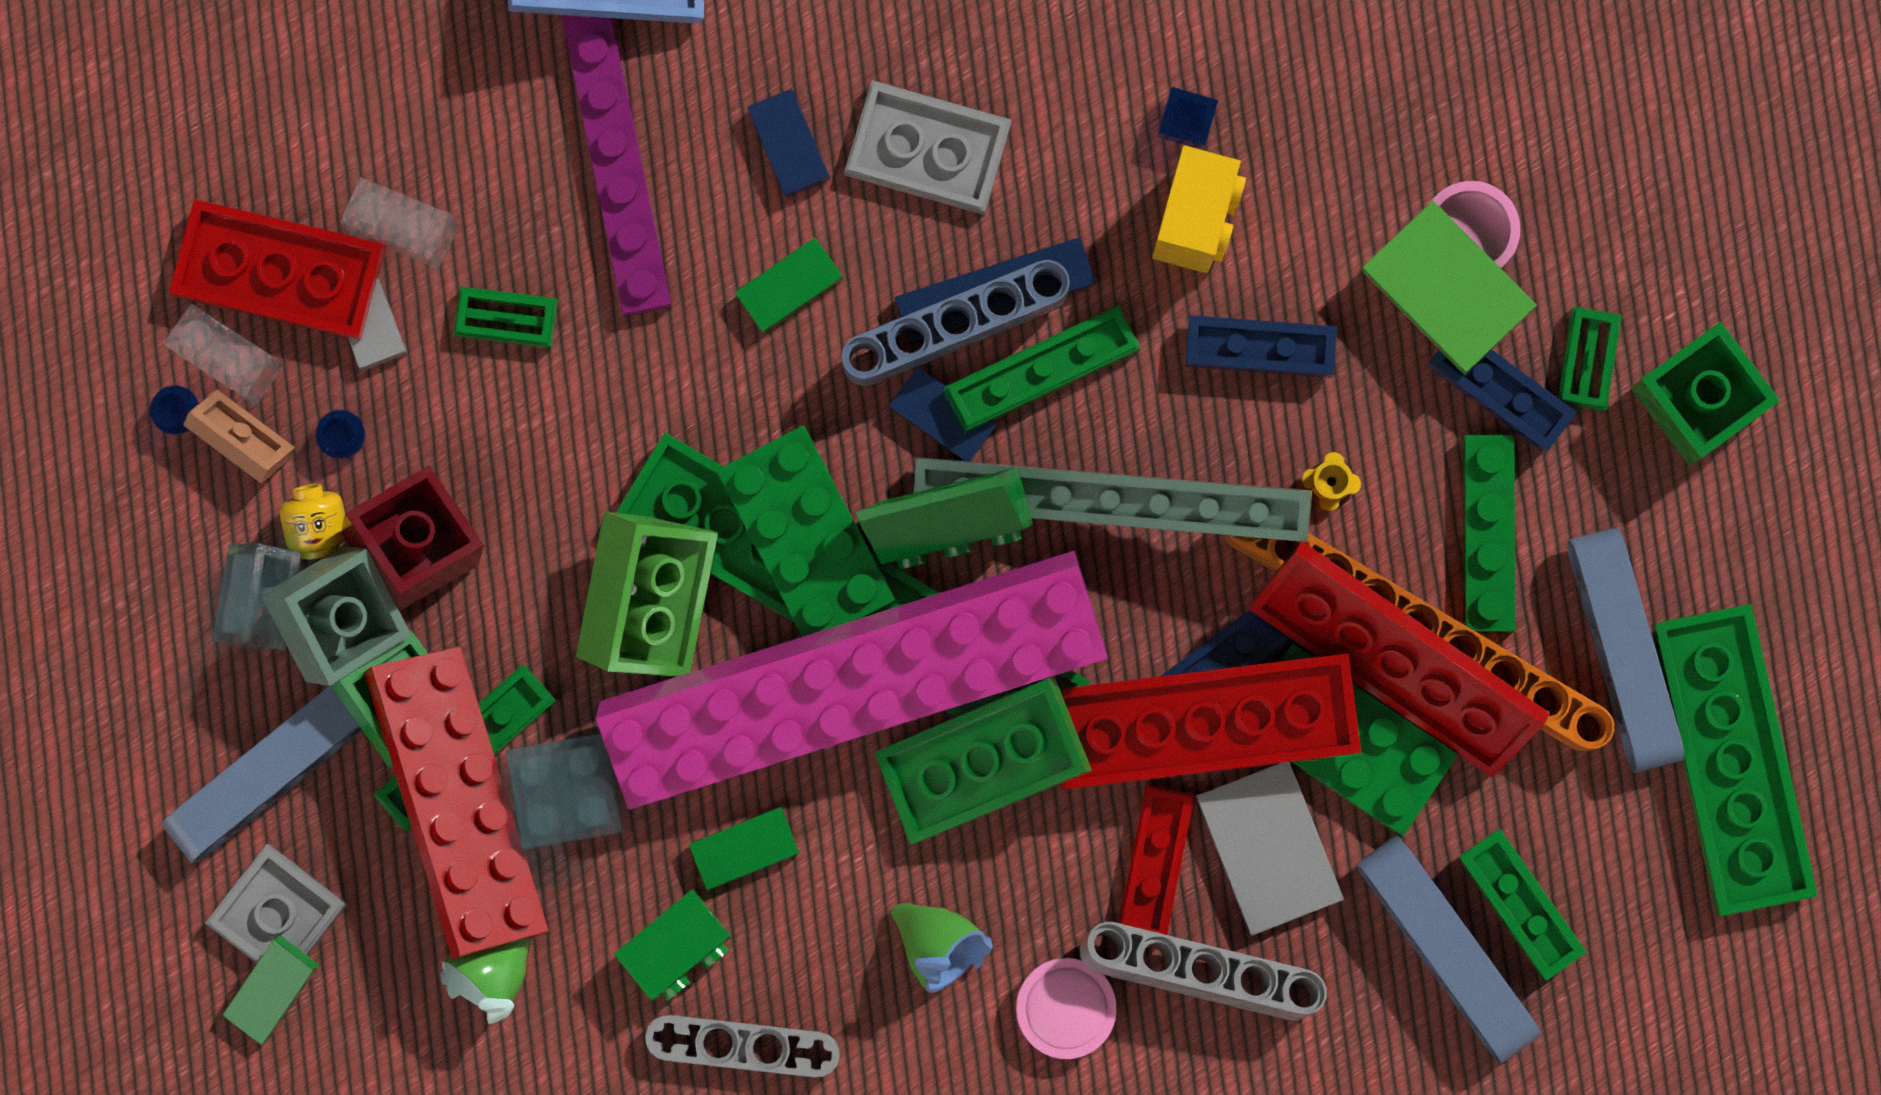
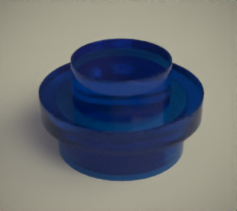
M177 385L165 387L152 399L150 405L151 419L158 429L167 434H184L190 431L184 426L187 415L193 408L199 405V401L195 394L185 387Z
M331 411L323 416L317 425V444L329 457L335 459L350 458L356 455L365 443L366 431L364 424L358 416L350 411Z

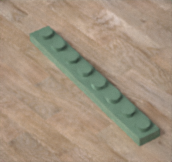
M931 458L916 459L914 493L1018 467L1031 518L1303 542H1307L1309 537L1311 490Z

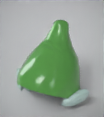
M532 938L453 960L451 954H449L442 962L444 970L440 974L441 983L446 985L451 999L461 995L477 1005L479 1009L487 1012L489 1024L498 1022L508 1017L514 1008L513 1001L521 989L526 975L527 957Z

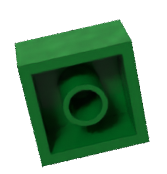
M1721 321L1631 387V390L1688 466L1702 459L1781 401Z

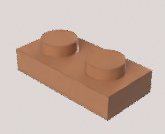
M216 390L188 413L184 422L186 428L260 483H263L288 462L295 449L294 446L219 390Z

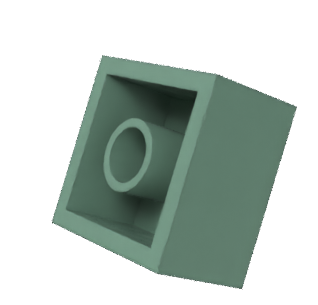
M342 546L261 595L305 681L309 683L331 686L411 636L367 548Z

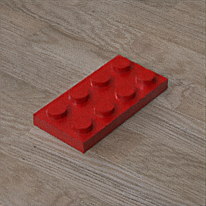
M194 199L169 293L178 298L361 340L386 246L383 243Z

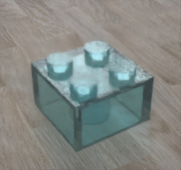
M601 734L506 750L523 850L532 851L626 834L618 781Z

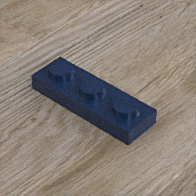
M1190 315L1188 318L1185 367L1332 378L1334 375L1337 326Z
M1440 350L1436 352L1427 364L1428 368L1544 454L1549 451L1577 413L1494 350L1485 355L1465 375Z

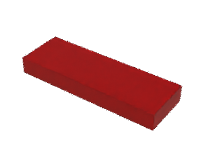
M1145 785L1118 923L1164 935L1168 934L1194 794Z

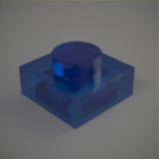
M1171 87L1157 137L1204 150L1218 100Z

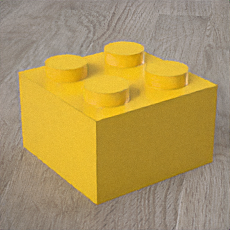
M1183 145L1152 259L1207 274L1213 261L1222 263L1233 230V224L1226 223L1225 218L1226 215L1235 216L1246 181V177L1237 175L1241 160Z

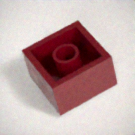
M430 465L346 512L341 530L349 547L368 549L399 611L478 566L484 544Z

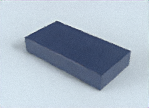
M792 88L747 107L785 199L830 180L828 171Z
M917 367L890 403L889 408L961 461L971 462L996 429L997 424L993 421L964 434L943 392L946 386L920 367Z

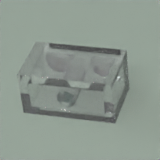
M361 177L340 221L350 234L362 239L383 243L386 249L438 270L458 227L450 213Z
M193 304L189 305L163 343L173 353L255 407L283 368L274 357Z

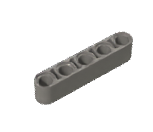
M1104 922L1097 925L1083 938L1080 945V957L1083 964L1095 973L1286 1020L1299 1021L1309 1017L1324 1005L1327 998V988L1323 979L1317 973L1310 970L1116 922ZM1106 936L1114 941L1117 947L1115 959L1106 960L1096 953L1094 948L1096 937ZM1146 948H1155L1163 954L1165 968L1162 972H1154L1145 965L1143 953ZM1194 960H1203L1212 967L1214 972L1212 983L1203 984L1194 977L1192 973ZM1244 971L1252 972L1259 977L1262 984L1259 996L1250 995L1242 988L1241 975ZM1292 983L1303 985L1308 990L1310 1002L1307 1008L1299 1007L1291 1001L1289 988Z

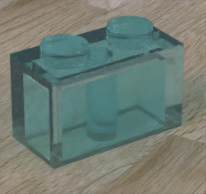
M258 543L228 545L212 642L252 650L285 651L286 643L261 595L298 573L300 552Z

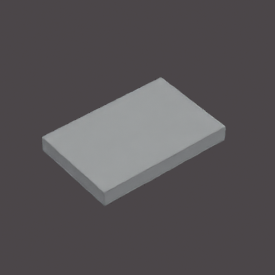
M872 80L844 173L845 176L985 215L1012 120Z
M1290 762L1277 764L1195 796L1250 936L1344 900Z

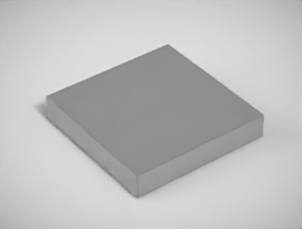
M266 844L205 924L257 964L271 942L279 935L283 936L308 956L348 904L271 844Z

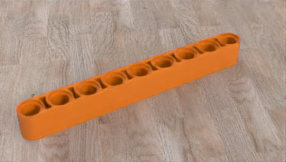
M1309 533L1308 541L1304 543L1369 588L1379 590L1386 600L1405 613L1421 615L1426 620L1428 629L1447 642L1451 639L1463 640L1470 648V658L1490 672L1495 664L1507 666L1513 674L1512 687L1532 701L1538 690L1544 689L1549 691L1556 700V708L1554 713L1548 716L1545 725L1540 730L1580 752L1598 749L1611 740L1614 733V720L1604 707ZM1223 535L1225 541L1233 548L1274 572L1284 562L1278 558L1275 552V544L1279 539ZM1582 715L1593 717L1599 726L1598 736L1593 742L1583 740L1577 732L1576 725Z

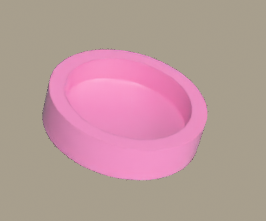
M1464 181L1448 186L1432 199L1501 269L1510 262L1520 239V220L1514 204L1501 190L1484 182Z
M1072 958L1054 959L1041 964L1026 977L1018 992L1016 1016L1023 1035L1037 1050L1054 1058L1074 1059L1093 1052L1108 1038L1116 1019V999L1106 977L1089 970L1081 960Z

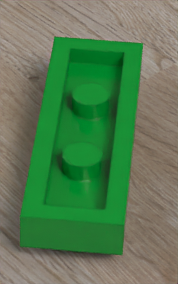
M1500 828L1457 857L1543 981L1549 980L1587 953Z

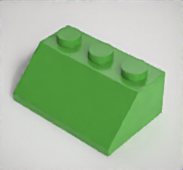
M604 512L576 657L611 672L677 677L690 673L718 533L647 516Z

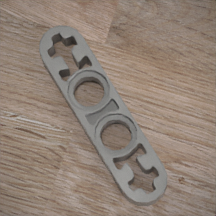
M665 1015L653 1020L645 1034L646 1045L650 1053L656 1058L665 1061L806 1077H824L836 1068L840 1059V1048L836 1040L829 1034L819 1031ZM666 1023L674 1024L675 1033L691 1035L690 1024L699 1025L700 1029L695 1040L697 1056H688L686 1054L690 1047L688 1044H674L671 1052L663 1051V1043L655 1041V1033L664 1031ZM720 1028L726 1030L732 1038V1049L723 1058L710 1056L704 1048L705 1036L713 1029ZM764 1034L776 1036L782 1044L781 1057L774 1063L766 1064L760 1062L754 1054V1043L758 1037ZM789 1036L800 1037L797 1044L798 1048H812L815 1040L824 1041V1049L832 1051L831 1061H823L821 1069L811 1068V1059L795 1057L797 1067H787L786 1062L791 1052Z

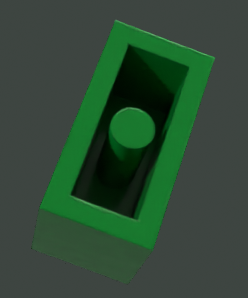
M691 890L616 951L614 955L651 1001L663 995L668 1002L691 983L685 975L700 963L706 970L709 969L730 951L724 943L733 936L695 890Z

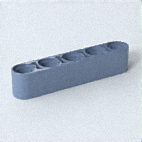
M1038 261L850 339L843 348L842 362L844 373L849 380L857 385H873L1052 312L1062 306L1067 298L1070 283L1068 272L1064 266L1056 261ZM1042 275H1050L1058 280L1061 289L1054 296L1044 297L1035 291L1033 282ZM995 294H1007L1015 302V308L1008 315H995L988 308V300ZM952 312L962 313L968 318L970 326L962 334H950L942 326V320L946 315ZM911 330L921 334L924 339V345L920 350L915 353H905L898 348L896 340L904 331ZM862 349L873 351L879 358L875 368L868 372H860L854 369L850 361L855 352Z
M1617 527L1568 539L1567 550L1623 749L1631 770L1634 773L1683 761L1684 749L1629 555L1620 530Z
M329 686L178 807L162 822L161 826L191 864H195L215 851L363 730L333 688Z
M1393 836L1356 863V867L1363 879L1498 1063H1504L1542 1035L1528 1011L1399 836Z

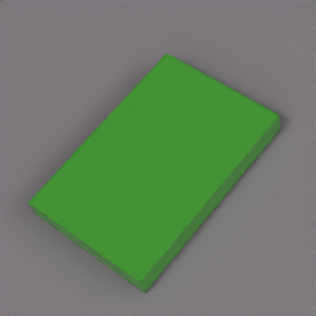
M1434 201L1425 207L1361 269L1464 375L1537 306Z

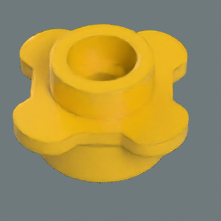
M1336 452L1328 453L1322 464L1316 469H1307L1302 476L1303 486L1313 490L1319 498V506L1325 511L1337 509L1341 499L1348 494H1356L1361 488L1360 478L1352 474L1349 467L1344 464L1343 456ZM1329 477H1333L1336 480L1334 486L1327 484Z

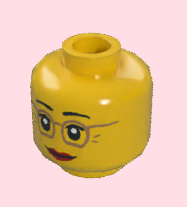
M318 483L292 489L293 498L286 500L279 507L284 539L288 549L300 553L301 558L305 560L323 558L339 549V545L345 541L341 531L345 511L340 495L335 492L323 491L322 485Z

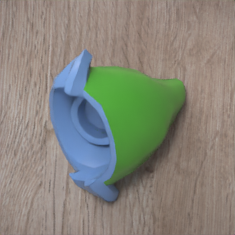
M910 903L897 904L891 909V916L900 930L913 975L927 992H938L961 977L972 964L978 969L983 964L985 955L990 954L992 950L991 938L985 936L972 922L958 913L945 908L920 906Z

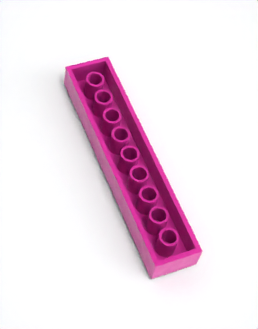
M1071 551L599 702L595 719L628 810L1093 664L1108 659L1075 551Z

